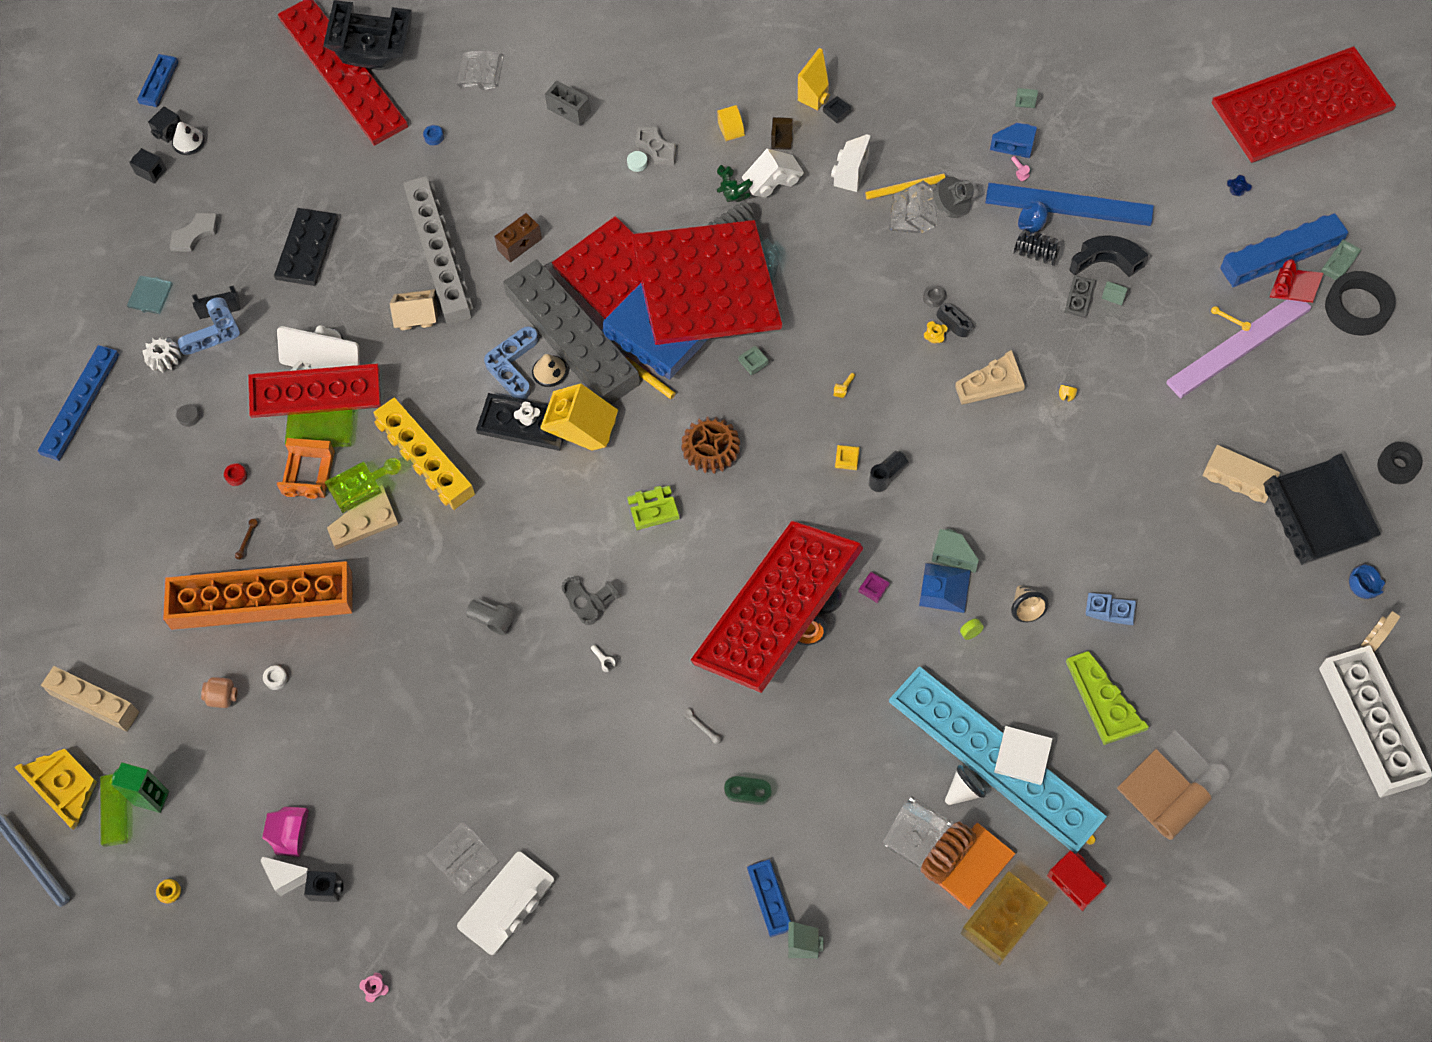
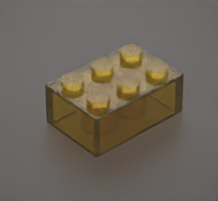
M1008 871L963 926L960 934L1001 966L1040 917L1049 902Z

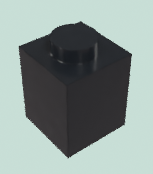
M143 148L129 162L136 175L154 184L167 170L161 157Z

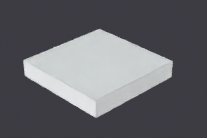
M1005 726L994 773L1041 785L1052 738Z

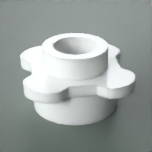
M523 402L522 407L514 412L515 419H520V422L526 426L533 424L540 415V410L532 407L529 402Z

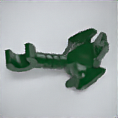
M720 165L717 169V174L722 178L723 182L720 183L721 186L717 189V193L723 192L727 202H739L750 197V193L745 192L753 185V181L747 179L737 185V180L730 179L734 170L730 166L725 168L723 165Z

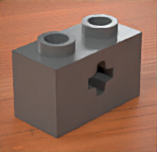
M557 80L545 93L548 110L579 126L591 113L589 97Z

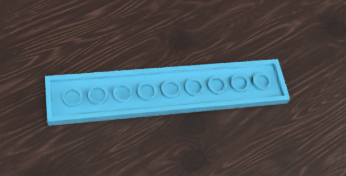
M920 666L889 699V703L1074 854L1079 852L1107 818L1106 815L1047 768H1045L1041 785L994 773L1003 733Z

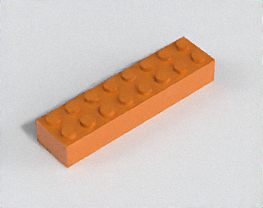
M347 561L165 578L163 620L171 630L352 614V571Z

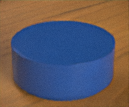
M437 125L428 126L423 131L424 140L429 145H438L444 140L443 130Z

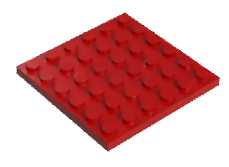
M755 220L632 234L631 241L655 345L779 330L782 328V321Z

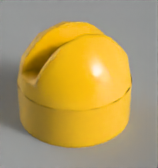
M1060 385L1059 396L1064 401L1067 395V402H1070L1075 398L1078 389Z

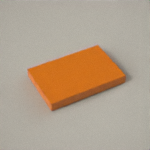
M978 822L972 828V831L976 834V839L969 852L949 877L939 884L967 909H970L1016 854Z

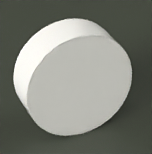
M277 665L270 666L263 674L264 683L272 690L281 689L288 680L285 670Z

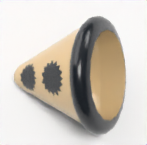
M550 354L543 355L532 368L533 379L544 387L559 385L565 380L568 373L565 361L558 356Z
M1018 586L1011 607L1012 616L1019 622L1028 623L1036 621L1046 613L1049 607L1048 598L1041 592L1024 586Z

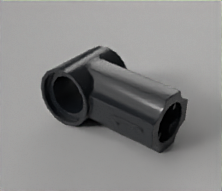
M895 450L883 462L874 465L870 470L869 487L875 492L885 491L888 483L909 465L906 456L901 451Z

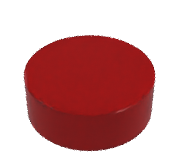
M230 464L224 470V478L229 485L239 486L246 481L247 472L241 464Z

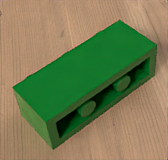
M121 762L119 768L114 771L111 785L134 806L161 813L170 791L148 769Z

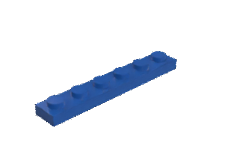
M100 345L96 347L38 449L40 455L60 461L119 357V353L116 350Z

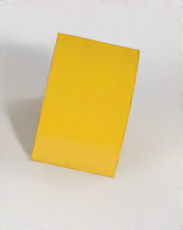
M737 105L717 110L718 124L725 141L745 136Z

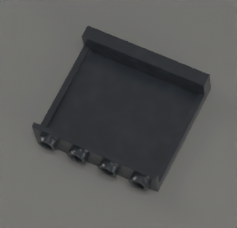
M1342 453L1333 456L1326 462L1279 477L1273 475L1263 483L1265 493L1270 498L1274 506V512L1280 519L1284 527V533L1289 538L1294 549V555L1299 559L1301 565L1369 543L1381 535Z

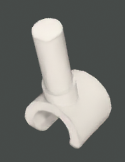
M596 645L591 647L602 662L601 667L604 672H608L607 667L604 666L606 662H611L615 667V660L612 657L603 655Z

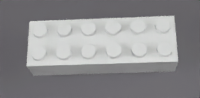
M1371 646L1326 658L1319 670L1379 797L1382 798L1424 785L1432 778V771Z

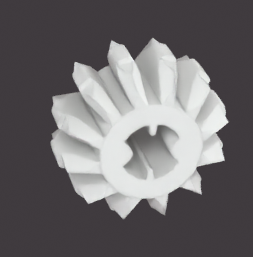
M160 336L158 340L152 338L151 344L145 343L147 349L143 350L144 361L152 370L157 371L159 369L163 373L166 368L172 371V365H178L177 359L181 358L178 344L173 342L170 337L165 339Z

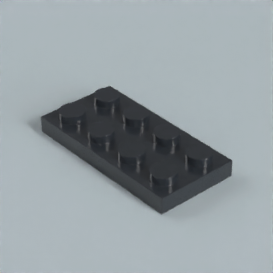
M297 208L274 273L276 280L316 286L338 221L336 213Z
M488 393L476 427L477 434L558 451L561 450L564 440L541 429L548 405ZM523 402H529L532 407L540 410V415L536 418V421L529 426L522 424L520 419H515L514 412L522 407Z

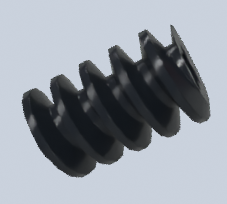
M1024 229L1018 236L1013 254L1019 249V255L1023 256L1027 251V258L1030 259L1035 254V260L1039 261L1043 256L1045 264L1051 259V265L1054 266L1060 250L1059 239H1056L1051 244L1049 236L1045 241H1043L1042 234L1035 239L1033 231L1029 236H1026V229Z

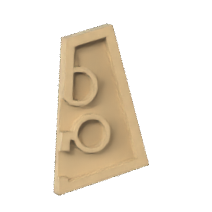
M381 485L329 525L327 529L335 549H339L397 526L398 522L384 487Z

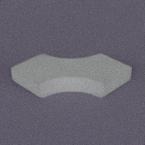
M637 127L636 147L647 150L654 159V165H674L676 145L664 141L659 136L656 127Z
M196 213L189 225L179 230H173L170 242L171 251L192 252L196 243L202 238L215 235L218 219L216 213Z

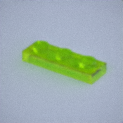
M113 774L100 776L101 845L103 847L128 843L127 799L111 785Z

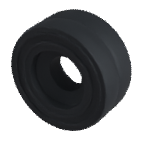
M1391 443L1385 447L1378 458V471L1390 483L1399 485L1409 483L1422 468V456L1409 443ZM1401 459L1405 462L1406 466L1403 468L1395 465L1394 460Z

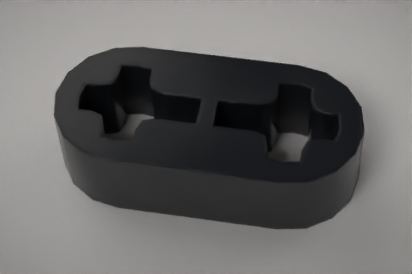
M941 304L936 313L937 318L957 336L967 337L973 328L972 322L952 304Z

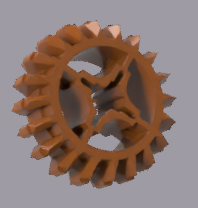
M708 416L704 422L698 419L697 425L691 422L690 429L685 430V436L682 437L683 444L681 445V449L684 452L683 457L685 460H688V464L690 466L695 465L697 471L703 468L705 474L708 469H712V473L715 474L717 468L723 472L724 465L731 467L732 461H736L737 454L740 453V439L738 438L737 430H733L732 424L727 425L725 419L719 422L717 416L714 418V421H710ZM703 436V439L697 442L698 444L694 445L696 440ZM728 444L725 451L719 454V451L723 449L725 445Z
M960 821L953 824L928 853V856L922 863L921 872L928 880L933 881L935 884L945 881L969 852V849L975 842L976 834L969 826L964 825Z

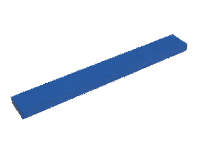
M988 183L985 202L986 204L1028 209L1032 207L1030 202L1040 201L1046 206L1047 211L1051 213L1151 226L1154 206L996 183Z

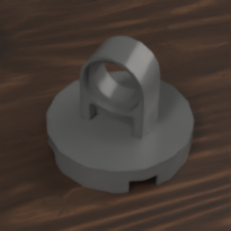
M946 177L936 183L937 186L936 190L933 191V197L936 206L941 212L945 211L949 214L948 217L958 218L969 210L971 197L974 193L973 185L969 180L960 181L955 177Z

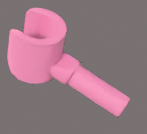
M1013 156L1011 160L1019 169L1016 171V176L1020 181H1024L1030 176V168L1027 165L1023 166L1017 157Z

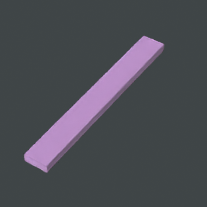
M1285 300L1251 323L1249 331L1242 329L1168 379L1166 384L1180 399L1308 313L1312 307L1307 302Z

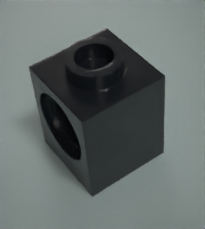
M163 106L148 121V124L151 128V134L156 139H162L169 143L175 135L178 123L182 121L178 114Z
M307 871L304 896L309 901L338 902L339 895L343 894L344 881L341 880L337 872ZM330 882L328 890L320 891L322 884Z

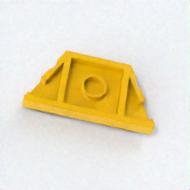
M66 749L54 752L52 755L36 758V761L26 765L18 764L14 767L66 824L74 830L97 783Z

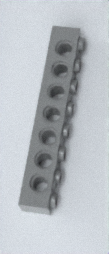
M427 176L404 182L405 192L447 326L471 319L469 310H473L470 298H465L464 295L468 293L465 282H460L459 280L462 273L459 264L455 265L453 261L457 260L454 248H449L448 245L452 243L449 232H444L443 230L447 226L444 216H439L438 214L441 211L438 199L434 200L433 198L436 195L433 183L429 184Z

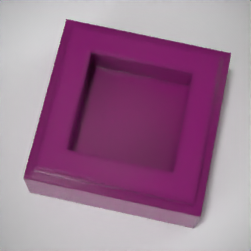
M870 572L859 587L858 592L878 603L890 586V582Z

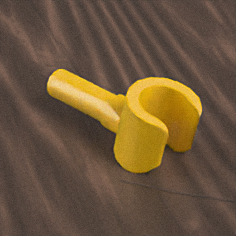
M851 373L843 385L836 383L833 396L845 398L847 388L854 379L855 374Z

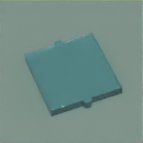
M139 276L127 307L141 310L142 313L160 314L173 285L172 282L159 280L157 277Z

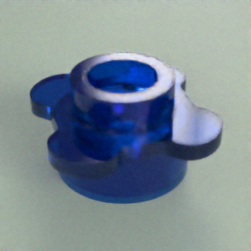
M1238 175L1237 178L1227 181L1229 191L1234 196H1242L1252 188L1251 184L1246 182L1243 175Z

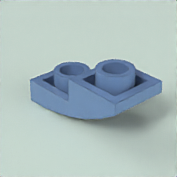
M1088 593L1086 616L1113 623L1134 625L1136 601L1112 599V595Z

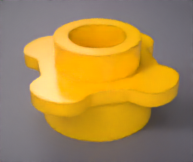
M933 321L928 322V329L924 333V338L931 343H942L944 341V333L948 329L947 326L935 324Z

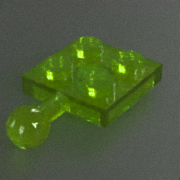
M389 458L385 461L383 467L370 472L363 461L325 481V484L339 509L344 513L382 493L375 480L387 474H398L401 470V463L396 458Z

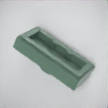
M1342 240L1322 268L1321 273L1336 281V279L1349 270L1362 249Z

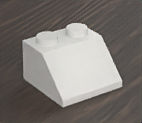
M866 134L847 141L844 149H840L837 158L839 163L834 165L831 177H834L835 187L858 191L869 161L871 135Z

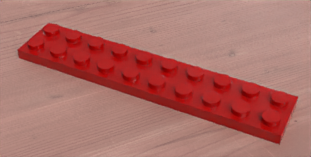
M303 0L277 14L279 20L374 146L408 128L407 121L365 67L342 63L334 51L324 47L329 20L314 0Z

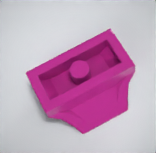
M283 807L279 811L267 813L262 838L272 846L276 855L300 857L309 813L307 808Z

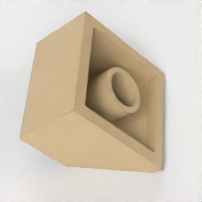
M436 290L394 294L390 302L394 328L400 327V330H408L415 325H421L423 328L433 326V323H436L438 319Z

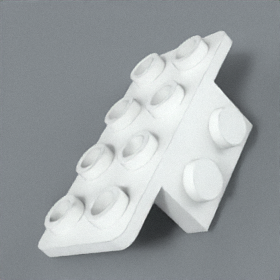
M280 326L277 329L279 362L284 365L293 366L290 371L360 365L359 345L356 342Z
M517 852L458 922L457 928L489 955H495L512 933H516L519 930L525 917L537 908L539 900L554 883V878L525 854Z

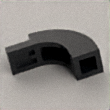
M1111 235L1097 236L1083 242L1081 251L1076 253L1071 259L1069 271L1073 275H1077L1094 263L1109 262L1118 266L1130 277L1145 267L1148 254L1140 246L1128 239Z

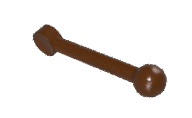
M250 519L248 522L249 529L239 551L235 553L237 560L243 558V551L253 529L258 526L256 519Z

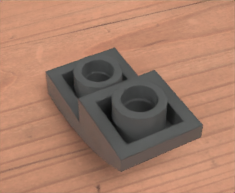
M1074 275L1064 313L1085 318L1095 280Z

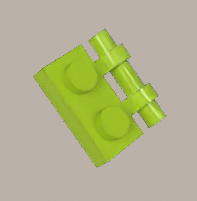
M670 485L665 487L656 486L653 490L646 492L637 491L635 495L627 496L629 505L638 504V506L630 507L636 531L679 519L673 496L664 498L665 495L672 494ZM657 498V501L645 503L647 500Z

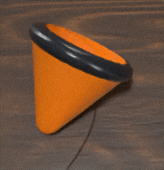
M816 616L797 643L800 645L819 643L827 635V623L822 618Z

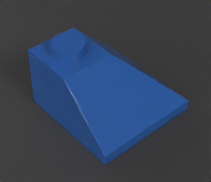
M925 563L919 606L964 613L970 570Z

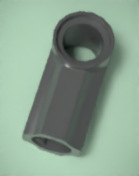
M477 598L471 600L466 613L468 618L487 625L491 631L499 635L506 634L516 615L505 606L498 605L496 607Z

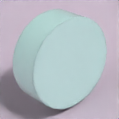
M641 151L630 153L627 157L628 168L634 172L643 171L647 167V156Z

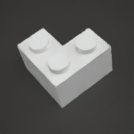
M766 149L742 176V179L744 181L747 179L753 181V185L749 188L752 195L766 198L778 184L792 187L798 182L804 172L793 155Z

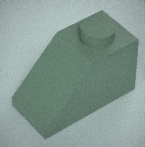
M940 529L931 562L953 568L966 569L976 573L979 560L963 535L951 529Z
M789 922L788 958L818 959V951H823V936H818V928Z

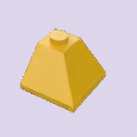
M821 48L815 52L798 74V101L817 111L828 102L830 97L824 54Z

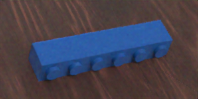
M1335 213L1329 216L1324 215L1314 222L1303 223L1296 229L1286 230L1276 237H1268L1258 244H1250L1243 250L1228 253L1224 257L1220 269L1231 286L1236 287L1283 268L1284 262L1290 259L1296 263L1334 248L1342 240H1345L1348 231Z

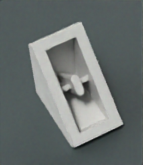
M266 857L261 859V863L274 890L280 896L306 883L307 871H310L308 868Z

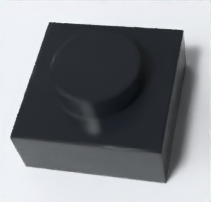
M836 96L823 106V112L834 122L838 123L851 113V106Z

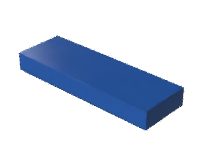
M158 54L137 98L139 104L158 107L179 62L177 57Z
M770 859L747 866V871L770 938L788 932L791 920Z

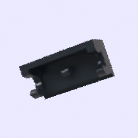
M234 285L229 286L231 292L200 299L197 294L192 295L195 301L192 302L193 308L199 319L210 317L206 304L213 298H223L231 312L241 310L239 295Z

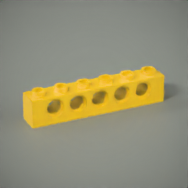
M395 397L373 412L376 418L374 423L381 432L385 431L388 434L389 442L394 447L397 445L401 449L399 452L406 461L411 460L414 464L412 467L419 476L424 475L426 484L432 491L435 489L438 491V497L445 506L449 504L455 510L475 495L470 482ZM436 467L439 468V469L436 470V471H431L433 468H436ZM448 482H452L451 485H449V486H444V484H446V483H448Z

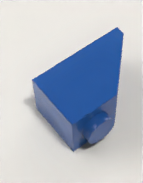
M1015 123L993 134L990 150L1030 158L1037 127L1029 124Z

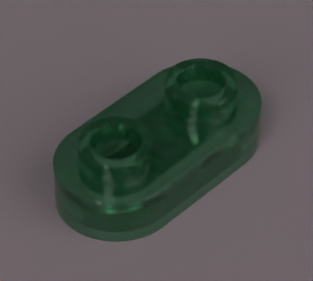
M733 776L724 785L725 796L733 802L764 805L772 796L770 784L762 779ZM735 787L741 790L737 794L732 792V789ZM759 790L764 792V795L761 797L755 794Z

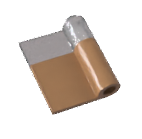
M1174 730L1117 789L1163 836L1172 840L1230 781V772L1222 764L1212 763L1209 765Z

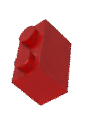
M1070 850L1050 869L1047 876L1084 911L1103 893L1107 885L1104 883V878L1098 872H1092L1086 866L1087 863L1078 853L1074 854Z

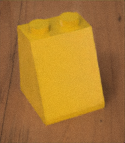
M580 383L553 391L541 429L591 451L605 448L609 443L618 409Z

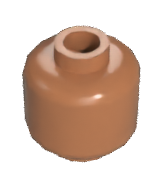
M211 677L207 682L203 683L201 699L209 707L228 708L232 701H236L238 688L234 687L231 679Z

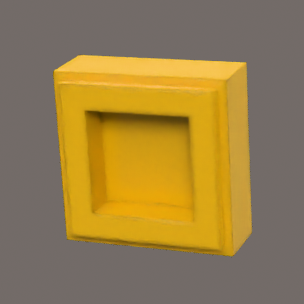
M837 445L835 468L857 470L859 447Z

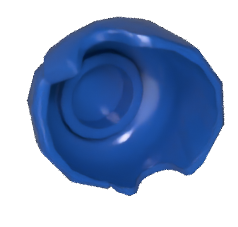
M1040 201L1030 202L1031 208L1022 209L1018 219L1019 229H1026L1027 232L1033 231L1035 233L1044 227L1048 211L1046 206Z
M1364 564L1354 568L1350 573L1349 586L1357 597L1372 599L1384 593L1382 588L1385 585V581L1381 579L1379 572L1373 566Z

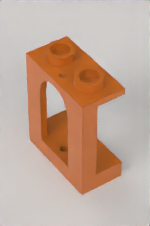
M287 438L285 446L289 454L283 481L277 482L280 492L287 497L325 498L335 452L331 442ZM301 457L321 458L315 485L296 483Z

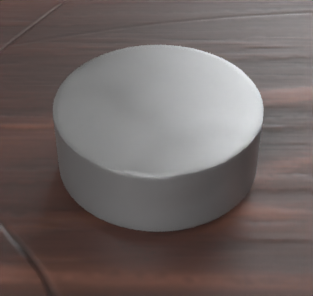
M929 286L924 291L923 301L929 307H939L944 302L945 293L938 286Z
M191 404L181 406L176 412L177 420L182 426L186 427L196 424L200 417L196 407Z

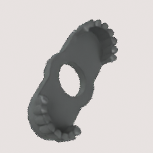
M568 577L562 582L561 587L562 592H564L569 601L571 610L577 614L583 624H594L599 616L598 609L594 608L591 597L582 589L580 580ZM583 597L587 600L584 608L574 606L577 598Z

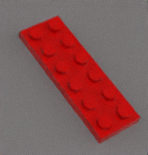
M378 363L248 374L249 416L251 418L381 407L380 369Z

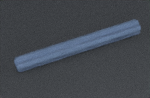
M1 814L0 832L56 905L63 907L70 901V897L9 818Z

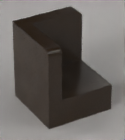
M773 117L771 149L791 150L793 118Z

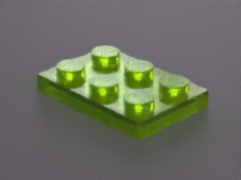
M354 410L288 415L285 445L287 438L330 441L332 447H351Z

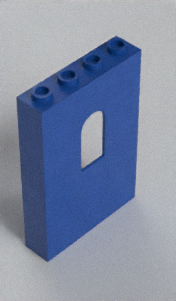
M641 283L603 321V333L609 340H614L626 352H631L643 364H648L657 374L665 376L669 380L708 340L700 339L655 345Z

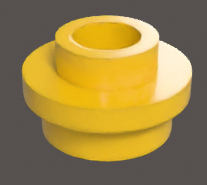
M166 879L160 882L156 889L157 898L165 904L175 902L181 894L180 884L173 879ZM169 888H172V889H173L172 894L169 895V896H166V891H167Z

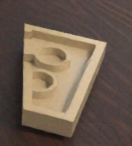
M1010 350L1002 358L991 361L983 369L976 370L957 381L955 388L961 405L1023 391L1025 385L1013 352Z
M1393 611L1386 618L1382 616L1364 639L1361 646L1366 647L1370 645L1373 652H1375L1401 616Z

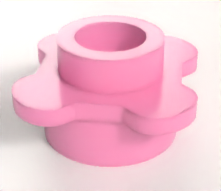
M374 973L373 976L360 982L359 987L366 994L365 999L369 1003H373L377 997L384 996L389 991L388 986L384 985L382 981L383 976L380 973Z

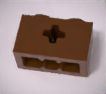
M527 213L494 236L497 250L510 263L542 240L539 224Z

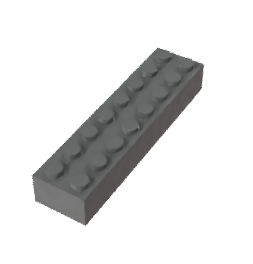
M538 259L503 281L507 297L588 389L609 404H613L640 385L638 371Z

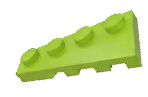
M1089 651L1066 659V664L1103 745L1148 730L1149 726L1139 718L1136 710L1123 698L1117 686L1113 685L1107 678L1106 672Z

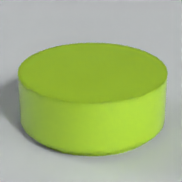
M971 619L961 627L960 633L965 640H970L980 634L984 626L979 619Z

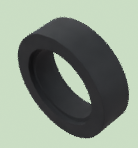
M1352 271L1341 275L1333 283L1325 300V310L1330 321L1340 330L1357 336L1371 335L1380 331L1387 324L1396 305L1395 295L1390 285L1381 277L1365 271ZM1349 289L1365 290L1371 293L1379 302L1380 313L1370 318L1356 317L1343 308L1340 295Z

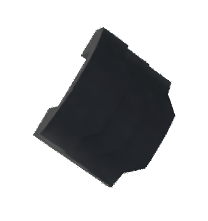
M334 0L324 39V47L334 51L342 63L358 67L382 68L391 60L403 57L412 21V9L392 7L389 18L354 13L353 2Z

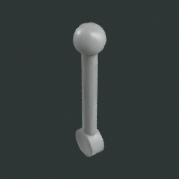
M690 709L684 710L683 715L685 719L693 721L712 738L714 744L721 742L720 736L714 735L698 721Z

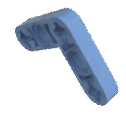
M213 298L206 304L209 315L214 323L213 326L184 335L178 339V346L182 354H193L239 336L238 325L223 298Z
M532 327L520 329L489 351L484 357L487 370L513 398L522 400L527 399L530 395L529 383L511 363L537 344V332ZM524 336H531L532 339L529 340L528 338H524ZM509 346L517 347L514 353H507L505 351ZM492 359H494L495 361L498 360V363H496V364H495L494 362L491 363V360H492ZM505 372L513 373L510 379H503L501 377ZM515 383H517V385L519 386V388H521V389L524 388V391H523V392H521L520 390L517 391L516 386H515Z

